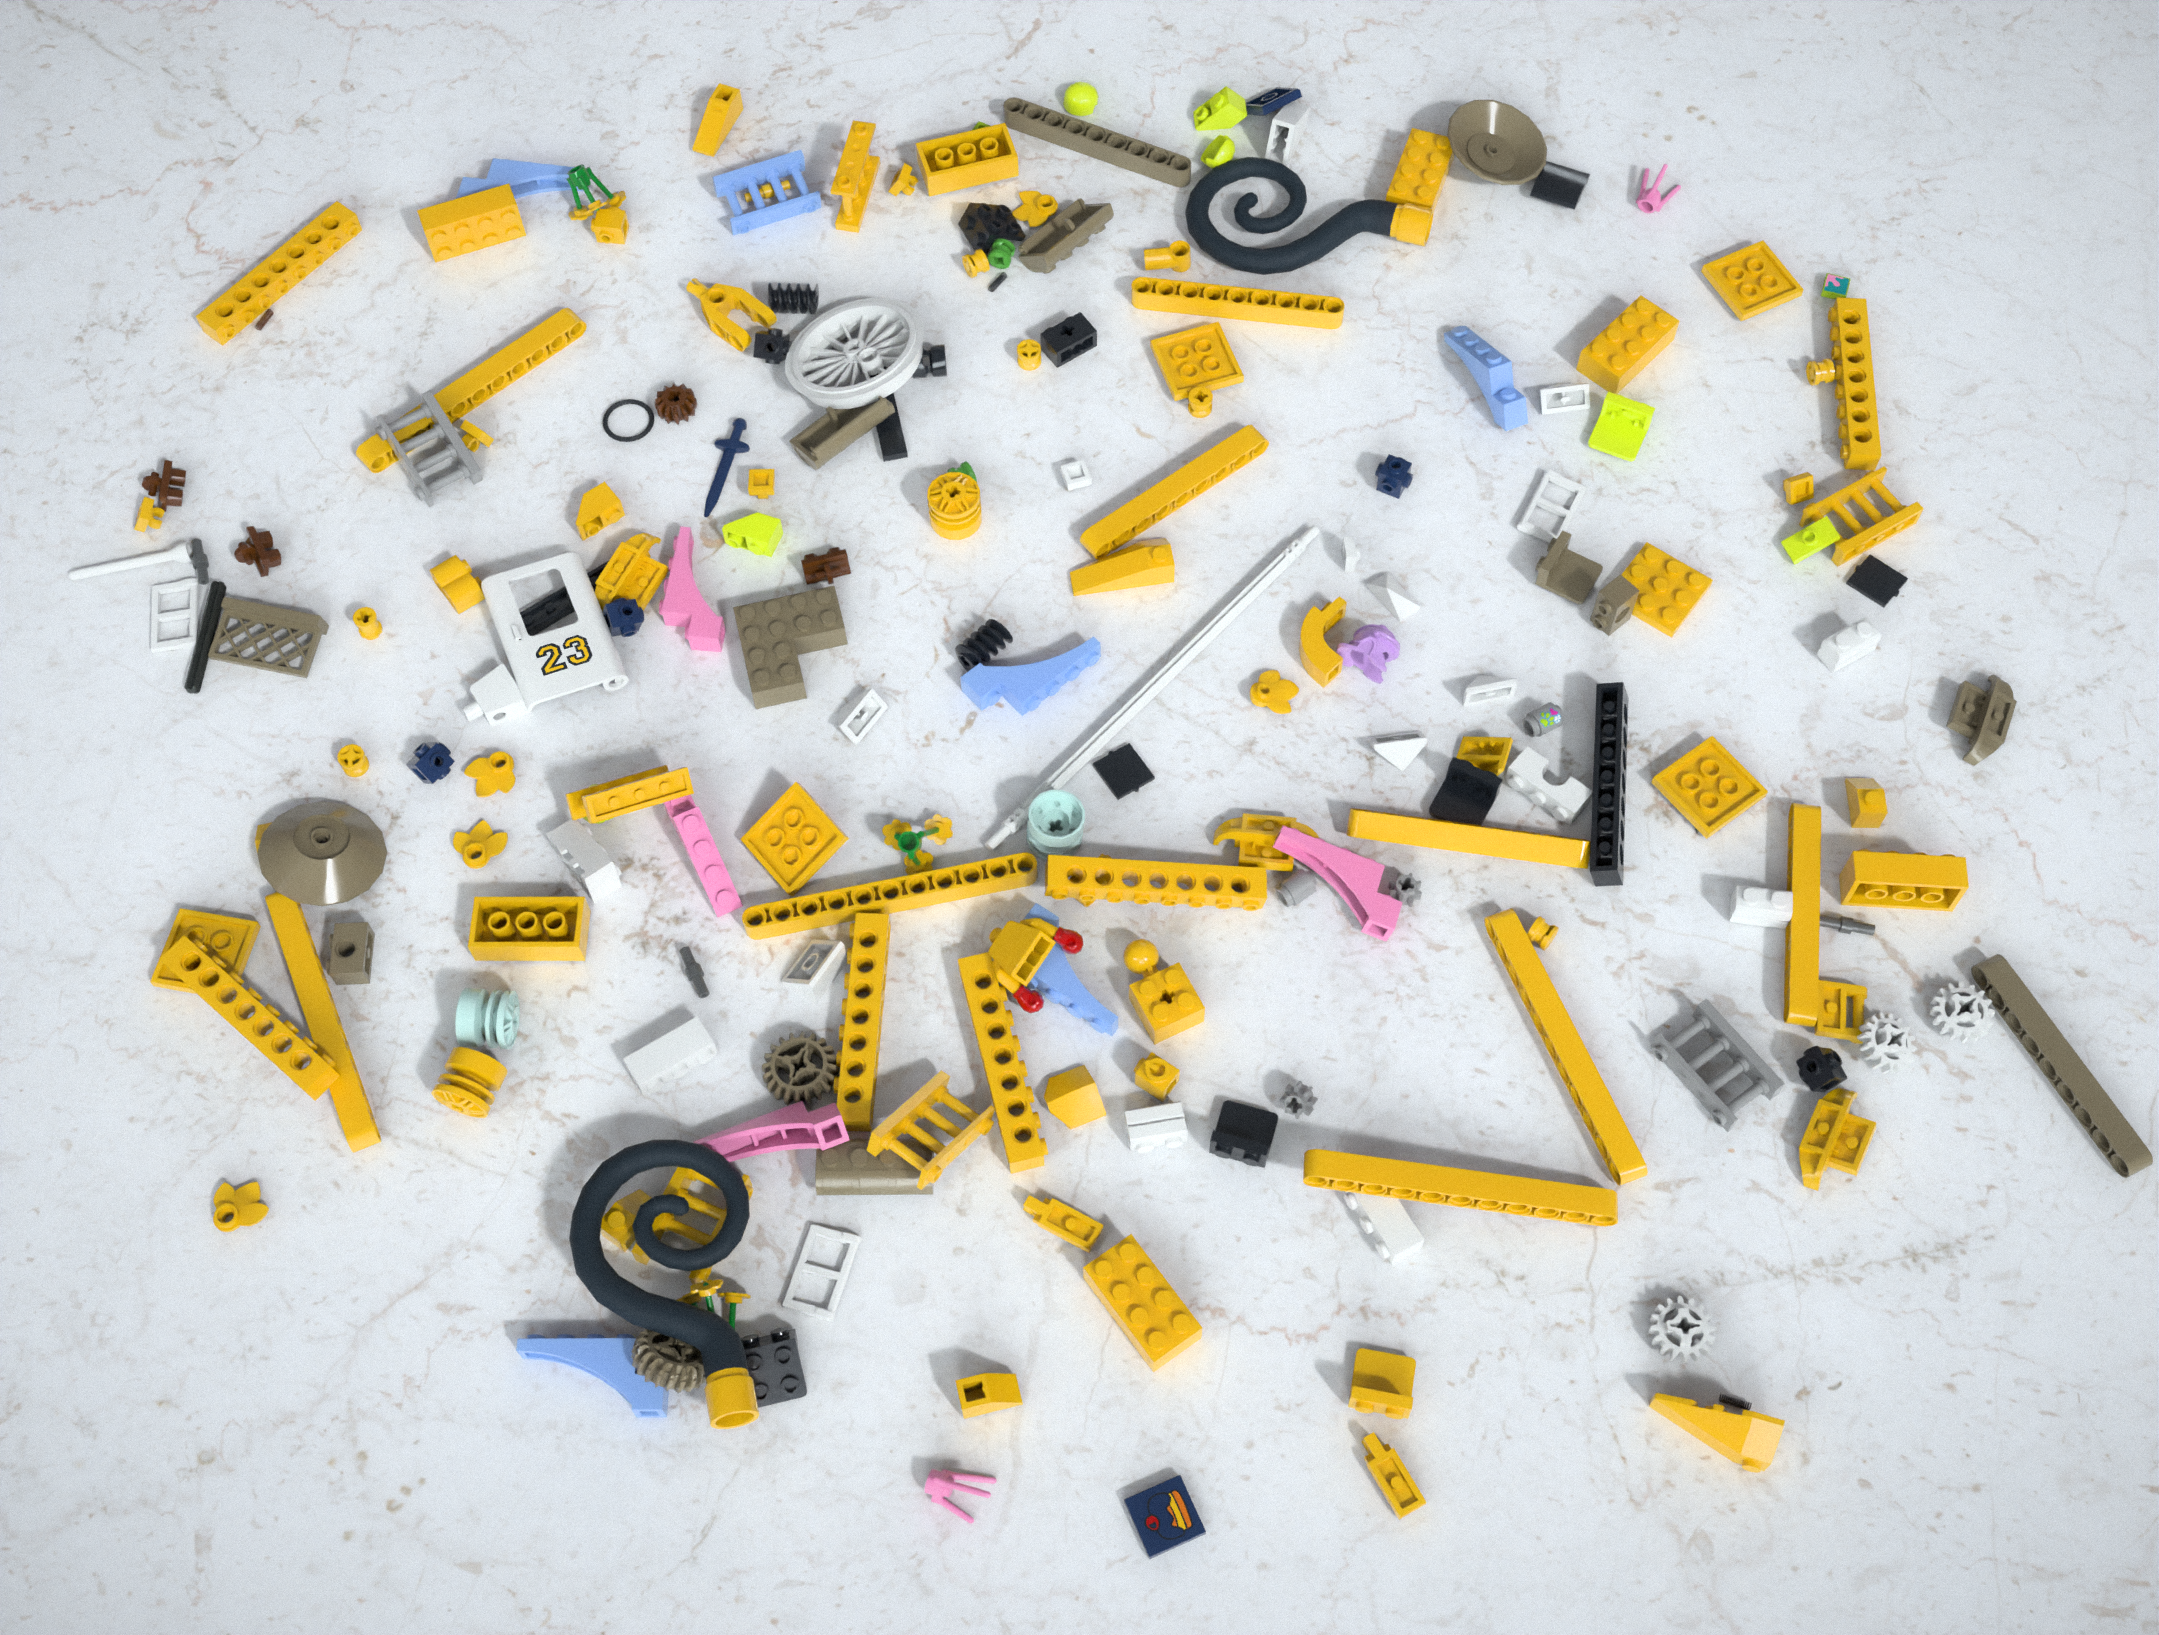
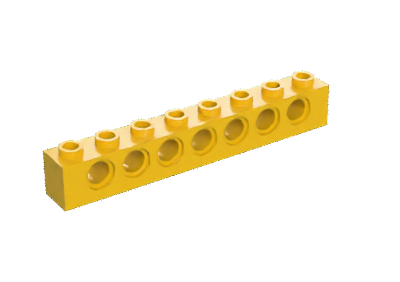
M338 201L333 203L200 312L196 318L203 332L222 346L234 338L236 334L252 323L260 314L269 309L271 305L287 294L295 285L304 280L306 276L322 265L335 252L339 251L353 237L357 236L362 231L357 215Z
M1837 297L1834 306L1829 308L1828 322L1832 323L1829 338L1830 341H1833L1831 359L1835 360L1834 379L1837 380L1835 399L1839 401L1836 417L1840 419L1838 438L1842 439L1840 458L1844 459L1845 469L1875 471L1882 455L1866 299Z
M1048 855L1045 864V896H1052V898L1057 900L1070 897L1079 898L1082 901L1104 899L1111 903L1134 901L1136 904L1144 905L1154 902L1161 903L1164 906L1188 904L1193 908L1216 906L1218 909H1230L1231 907H1238L1246 911H1255L1262 909L1267 899L1266 868ZM1068 877H1077L1080 882H1071ZM1102 878L1106 880L1107 884H1099L1095 879ZM1123 880L1132 881L1134 886L1124 884ZM1156 881L1160 883L1162 887L1156 888L1152 886L1150 882ZM1177 883H1184L1189 889H1182ZM1204 885H1212L1216 890L1210 891ZM1232 886L1241 888L1243 892L1234 891Z
M856 913L855 923H850L849 938L853 939V946L847 949V964H851L850 973H845L844 989L848 990V996L842 1000V1015L846 1016L845 1024H840L839 1041H843L842 1050L837 1051L836 1066L840 1067V1076H835L834 1094H838L836 1105L842 1116L846 1131L872 1132L891 932L889 914ZM865 942H874L870 947L862 946ZM863 967H872V969L868 972L860 971V969ZM861 992L870 993L865 998L857 997V995ZM860 1017L867 1018V1021L864 1023H855V1020ZM857 1043L865 1044L862 1049H852ZM855 1069H860L863 1071L858 1076L849 1075V1073ZM856 1095L860 1097L855 1103L847 1102L850 1096Z
M183 935L159 960L316 1101L340 1077L333 1069L336 1063L325 1053L321 1056L314 1051L318 1047L306 1036L301 1040L296 1035L299 1030L291 1022L286 1020L282 1023L278 1019L281 1014L268 1003L264 1007L260 1003L263 998L253 988L249 987L245 990L241 986L244 981L235 972L231 971L227 974L223 970L226 965L216 955L209 958L205 954L209 950L198 939L192 942ZM273 1028L272 1031L266 1035V1032L269 1029ZM288 1045H291V1047H290L287 1051L284 1052V1049H285ZM310 1061L309 1065L302 1069L303 1065Z
M988 952L957 959L1010 1172L1013 1174L1045 1166L1044 1155H1048L1045 1138L1039 1139L1037 1129L1041 1128V1122L1038 1112L1032 1113L1030 1103L1035 1102L1031 1086H1025L1024 1077H1028L1024 1060H1018L1017 1052L1021 1051L1018 1036H1012L1010 1027L1014 1026L1011 1010H1005L1003 1003L1008 1001L1005 987L998 984L992 966V957ZM981 982H987L990 984L986 988H980L977 986ZM987 1007L996 1008V1011L992 1013H986L983 1010ZM993 1032L1003 1033L999 1038H992L990 1036ZM1000 1057H1007L1010 1059L1007 1063L1004 1064L998 1063L996 1061ZM1008 1082H1013L1017 1085L1013 1089H1005L1003 1087ZM1013 1108H1021L1023 1110V1113L1020 1115H1012L1009 1112ZM1020 1134H1027L1030 1136V1139L1021 1142L1016 1137Z

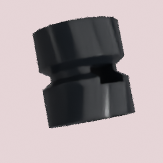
M944 344L931 345L929 349L923 346L921 361L913 374V379L926 378L928 374H932L933 377L947 376ZM929 357L930 366H923V358Z

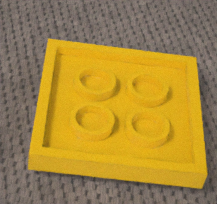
M1764 240L1703 265L1701 270L1740 321L1802 296L1804 290Z
M1219 322L1150 340L1151 350L1174 401L1188 398L1189 392L1198 386L1206 387L1213 391L1244 381V375Z
M1646 542L1621 574L1640 590L1632 615L1671 638L1713 582L1711 578Z
M1713 736L1658 773L1651 781L1706 839L1762 800L1768 793Z
M795 782L740 840L786 893L794 896L849 838L800 783Z
M180 908L161 956L185 935L192 942L198 939L209 950L205 953L209 958L216 955L226 965L223 970L227 974L233 971L241 978L261 926L256 921ZM160 960L158 961L150 980L153 986L196 994Z

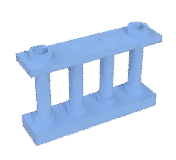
M801 150L713 177L714 190L717 197H727L735 216L730 219L733 235L745 234L752 229L803 213H811L821 208L819 191L810 193L801 173L805 171V160ZM789 175L793 176L801 197L791 200L787 199L779 178ZM767 182L771 183L779 202L769 207L765 206L757 185ZM744 189L749 190L757 209L746 214L743 213L735 192Z

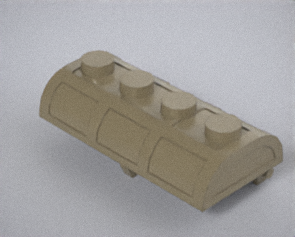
M1082 198L1077 199L1018 246V251L1021 253L1018 256L1020 261L1032 272L1050 273L1056 268L1055 264L1058 261L1071 257L1073 249L1084 246L1089 242L1088 238L1092 234H1098L1106 228L1105 224L1114 216L1111 204H1084L1085 202Z
M878 396V401L857 408L833 409L829 406L826 408L827 413L789 442L799 457L816 471L888 416L895 413L894 406L881 396Z
M855 1138L823 1151L820 1148L816 1149L815 1185L817 1195L933 1194V1184L931 1182L922 1190L917 1187L921 1171L891 1149H884L876 1157L869 1153L867 1147L870 1139ZM897 1138L898 1141L927 1162L934 1158V1152L915 1138Z

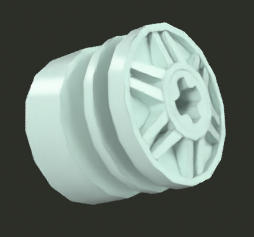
M1049 790L1033 799L1028 811L1026 841L1030 850L1036 856L1047 860L1048 855L1073 856L1078 852L1082 843L1085 823V809L1081 801L1073 794L1063 790Z
M465 988L461 992L456 1010L455 1027L459 1045L482 1047L486 1041L489 1048H497L499 1046L500 1049H511L517 1037L520 1019L519 999L516 991L505 990L503 993L502 990H494L489 997L486 989Z

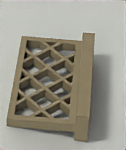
M228 597L223 598L221 607L224 611L208 653L210 659L302 678L308 677L322 634L326 635L329 625L321 616ZM230 618L239 620L242 626L229 633L227 626ZM257 624L264 625L266 631L253 638L249 629ZM281 629H287L290 636L277 643L273 634ZM246 631L250 640L237 647L233 638ZM306 633L312 634L311 642L301 647L297 638ZM270 636L274 645L261 652L257 643ZM230 641L234 649L226 654H219L220 645ZM294 641L298 650L285 657L281 648ZM254 646L258 654L250 659H244L241 652ZM278 650L282 659L274 664L267 663L264 657ZM302 655L304 662L301 670L292 668L289 662Z

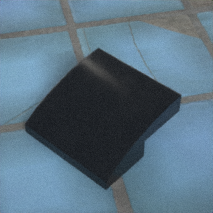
M1546 161L1545 167L1535 181L1530 196L1575 210L1581 199L1582 192L1588 183L1590 174Z

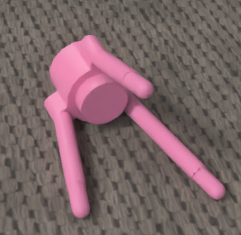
M1667 164L1663 165L1652 188L1646 190L1650 170L1649 168L1645 169L1640 193L1636 200L1641 211L1645 213L1660 212L1662 206L1681 189V186L1677 185L1661 200V194L1657 188L1668 167Z
M932 1469L925 1485V1493L932 1495L931 1502L940 1504L968 1523H973L974 1518L944 1499V1497H950L953 1490L956 1489L989 1498L991 1496L990 1492L957 1483L955 1479L994 1484L996 1483V1478L952 1472L946 1469H942V1471Z

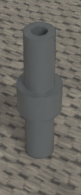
M193 539L191 541L193 568L197 570L199 584L206 585L209 583L207 571L209 567L208 557L204 554L202 541L200 539Z
M1820 915V926L1838 929V932L1845 934L1855 932L1874 935L1875 925L1857 922L1850 917L1841 916L1840 918Z
M683 947L679 952L686 966L685 973L690 982H693L699 998H705L710 993L703 979L704 972L701 965L696 963L690 947Z

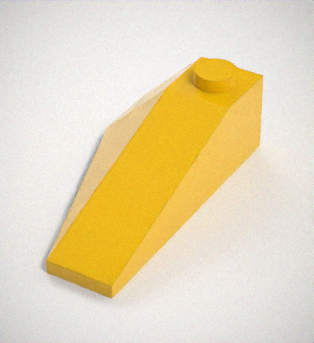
M1166 538L1140 541L1070 572L1073 596L1174 582L1175 564L1171 545Z
M1655 1393L1649 1403L1650 1408L1732 1462L1741 1464L1743 1469L1756 1473L1765 1471L1771 1465L1785 1420L1744 1409L1742 1415L1729 1413L1723 1405L1718 1404L1702 1408L1698 1407V1403L1692 1399Z

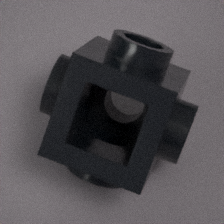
M768 328V331L756 332L753 357L765 359V363L780 364V361L786 360L787 353L792 344V341H789L790 335L782 334L783 330L777 328Z
M1813 1046L1804 1051V1056L1796 1061L1800 1069L1799 1075L1811 1091L1825 1093L1848 1079L1841 1067L1842 1060L1840 1056L1831 1048Z

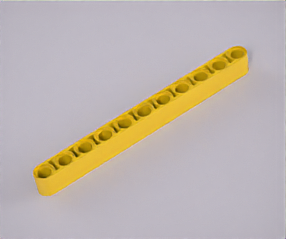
M564 308L433 396L451 424H453L580 338L586 331V323L570 308ZM418 405L417 407H415L414 409H412L411 411H409V412L406 413L405 415H407V414H409V413H411V412H413V411H415V410L421 408L420 405ZM424 417L394 432L393 435L399 444H402L432 429L435 423L431 417L428 419ZM378 433L364 441L356 450V456L373 473H379L399 460L388 441H382Z
M1022 852L748 907L743 912L742 921L747 936L754 940H761L855 921L856 913L891 914L1026 887L1034 884L1038 878L1037 860L1032 854ZM1023 867H1028L1031 869L1027 872L1020 871V869ZM997 872L1004 873L1001 877L993 876ZM969 878H976V879H978V880H976L975 882H967V881H966V880L969 879ZM943 883L951 884L949 887L946 888L940 887V885ZM917 888L924 889V890H923L922 892H920V893H914V892H912L913 890H915V889H917ZM889 894L897 895L894 898H886ZM863 899L870 900L868 903L865 904L858 903ZM837 904L843 905V906H842L841 908H839V909H832V907H833L834 905H837ZM808 910H816V912H814L811 915L805 914V912ZM782 915L789 916L787 919L778 920V918ZM753 921H762L758 925H750Z
M278 892L266 895L265 900L313 1042L318 1047L316 1049L317 1054L321 1056L325 1053L336 1063L333 1069L340 1077L329 1089L349 1147L355 1153L381 1142V1136L301 904Z
M1510 908L1485 917L1484 923L1487 933L1614 1181L1620 1186L1646 1176L1648 1173L1646 1163L1517 914Z
M1310 1149L1304 1153L1303 1183L1311 1187L1607 1227L1618 1223L1617 1193L1611 1189L1322 1149Z

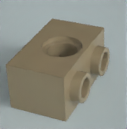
M1620 574L1599 591L1590 621L1593 622L1598 630L1610 636L1630 620L1640 590Z
M368 922L334 924V933L329 936L331 959H327L326 971L336 985L370 984L375 933ZM354 951L350 956L345 957L348 952Z

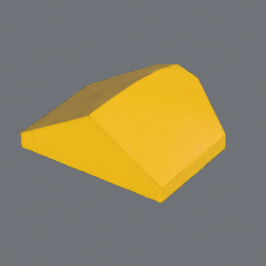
M1463 736L1456 758L1467 760L1473 766L1484 771L1493 772L1498 776L1505 769L1513 739L1511 737Z
M1085 1065L1049 1078L1044 1100L1050 1113L1061 1120L1069 1129L1106 1116L1095 1081Z

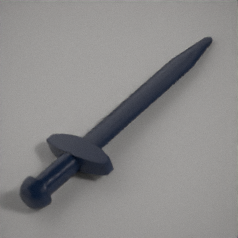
M737 418L732 423L734 428L730 439L716 440L714 443L715 447L724 451L706 499L704 512L706 518L719 500L735 454L749 452L750 450L748 444L739 441L743 430L747 428V422L743 418Z

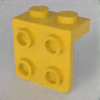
M1365 1348L1358 1349L1355 1356L1348 1407L1355 1408L1356 1411L1362 1413L1376 1412L1385 1414V1416L1393 1419H1408L1413 1405L1412 1389L1416 1368L1415 1359Z

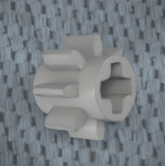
M1397 873L1396 881H1389L1388 888L1391 890L1389 895L1403 902L1402 905L1412 907L1414 899L1420 900L1422 892L1419 890L1421 881H1416L1412 877V873L1409 875Z
M1301 1081L1295 1087L1288 1084L1284 1089L1285 1094L1280 1098V1102L1284 1103V1112L1295 1115L1296 1119L1303 1112L1309 1116L1314 1110L1312 1106L1318 1100V1098L1313 1097V1087H1308L1302 1084Z

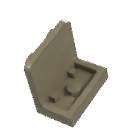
M1562 530L1557 539L1552 538L1547 548L1548 555L1546 557L1541 556L1535 568V570L1539 571L1535 584L1576 604H1583L1601 575L1603 566L1569 550L1568 546L1572 534Z

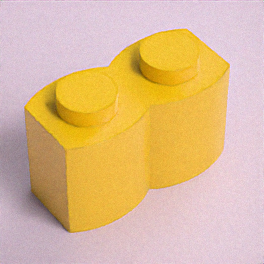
M454 555L429 570L433 581L458 614L485 599L481 588L482 581L478 576L473 578L470 574L472 569L465 559L460 560Z

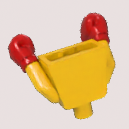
M1040 918L1024 919L1019 923L1010 920L1003 929L995 928L991 931L989 939L993 944L989 948L988 954L994 959L992 966L997 981L1013 994L1012 996L1017 999L1018 1004L1024 1011L1031 1014L1039 1012L1043 1008L1044 999L1039 992L1031 991L1026 986L1055 943L1059 944L1065 953L1073 955L1081 952L1084 944L1082 936L1077 931L1064 929L1060 926L1056 927Z

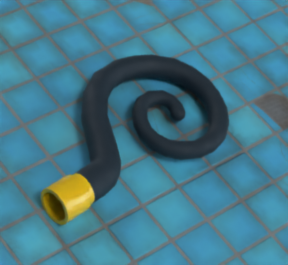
M1256 157L1231 160L1213 168L1198 181L1191 191L1185 211L1188 231L1201 250L1218 262L1235 270L1261 275L1291 272L1315 262L1361 232L1394 237L1397 241L1425 247L1434 216L1433 208L1410 203L1403 205L1384 200L1368 199L1349 204L1308 235L1284 246L1266 249L1245 247L1221 235L1210 221L1208 214L1209 205L1215 194L1224 186L1249 177H1263L1276 181L1290 195L1288 206L1282 212L1267 218H1257L1249 214V210L1258 203L1256 194L1250 192L1242 196L1234 208L1235 220L1237 224L1251 233L1267 234L1278 232L1290 226L1302 215L1307 203L1305 185L1295 172L1282 163Z
M650 1140L626 1147L602 1162L580 1192L572 1214L569 1236L576 1274L598 1303L626 1321L678 1339L699 1349L702 1355L707 1384L704 1391L710 1425L716 1429H730L747 1425L759 1417L754 1382L749 1376L745 1350L739 1334L726 1320L716 1313L646 1292L619 1276L605 1259L600 1241L602 1218L607 1204L624 1183L638 1173L657 1167L676 1166L688 1168L710 1179L722 1190L726 1200L727 1216L715 1238L701 1248L683 1250L672 1248L656 1237L652 1224L657 1216L662 1213L684 1216L689 1211L688 1201L684 1197L673 1194L654 1196L640 1205L632 1227L637 1245L651 1260L667 1268L683 1271L710 1268L727 1258L739 1244L750 1217L749 1194L741 1174L721 1154L702 1144L682 1140Z

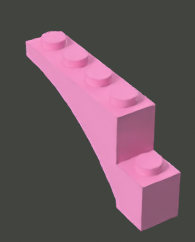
M680 527L679 536L674 538L673 548L675 554L669 560L670 576L664 582L665 598L660 600L659 614L663 615L665 625L685 627V639H688L691 650L722 652L726 633L723 617L717 616L711 610L695 584L692 571L694 539L691 527Z
M691 794L663 802L669 819L696 870L717 918L743 907L699 807H696Z
M1283 825L1275 839L1273 848L1294 857L1323 877L1349 905L1362 926L1361 932L1387 941L1395 930L1403 902L1394 899L1390 895L1377 892L1385 865L1377 863L1371 858H1364L1354 854L1346 848H1339L1325 842L1323 839L1311 837L1295 828Z
M803 1101L693 1142L704 1145L721 1154L728 1162H732L742 1158L782 1150L820 1148L823 1151L850 1139L836 1103L807 1112Z

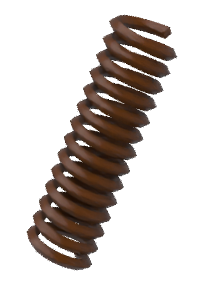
M268 309L256 325L257 330L261 331L274 313L271 309Z

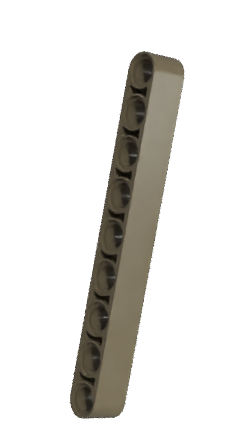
M1013 97L1004 102V122L1010 129L1175 187L1182 188L1190 184L1191 160L1186 156L1020 98Z
M1996 954L1972 966L1971 973L1975 982L1985 992L1986 997L1992 1000V1005L2120 1176L2127 1178L2152 1165L2153 1157L2147 1146L2008 961L2002 955Z

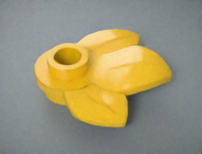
M1038 191L1019 192L1023 205L1015 209L1012 215L1019 221H1028L1030 227L1041 226L1047 221L1048 217L1057 212L1058 203L1053 196L1048 194L1042 195Z
M1268 670L1260 674L1258 682L1251 686L1249 694L1252 703L1256 706H1267L1275 713L1288 714L1292 711L1288 701L1298 694L1299 688L1292 681L1281 680L1279 671Z
M502 751L493 753L489 758L474 760L464 771L466 776L478 779L476 782L477 797L491 796L498 789L507 794L515 785V775L512 772L514 760L511 755Z
M485 820L479 822L469 834L456 832L453 838L455 850L463 855L464 863L472 869L484 867L489 862L490 857L500 854L505 849L508 842L506 832L493 834L491 827ZM481 855L479 858L473 859L474 856Z
M224 1182L218 1188L213 1199L216 1207L213 1222L220 1231L232 1232L240 1226H253L264 1219L269 1208L259 1203L261 1190L258 1182L246 1184L237 1190H234L232 1186ZM229 1215H234L231 1221L225 1222Z

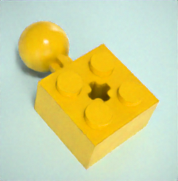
M1136 939L1130 942L1124 950V963L1131 972L1142 974L1143 979L1129 985V1000L1154 1045L1204 1022L1205 1007L1180 963L1178 962L1158 971L1156 966L1159 960V953L1156 946L1146 939Z

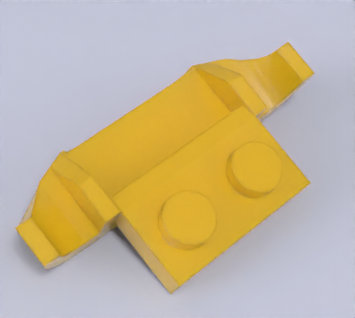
M641 533L631 537L625 543H620L595 582V595L602 611L605 604L612 603L619 598H626L627 600L636 599L638 607H641L644 611L669 572L667 565L651 559L648 552L655 543L659 544L661 542L660 538L649 533Z
M1243 813L1242 817L1227 820L1215 830L1213 845H1218L1219 842L1225 839H1235L1234 847H1240L1238 866L1292 872L1294 857L1273 848L1275 839L1282 826L1295 828L1301 833L1314 838H1319V836L1307 825L1296 822L1297 818Z
M1837 1088L1818 1100L1799 1145V1161L1805 1187L1818 1191L1823 1172L1828 1167L1857 1176L1876 1130V1122L1850 1114V1107L1853 1100L1857 1098V1092Z

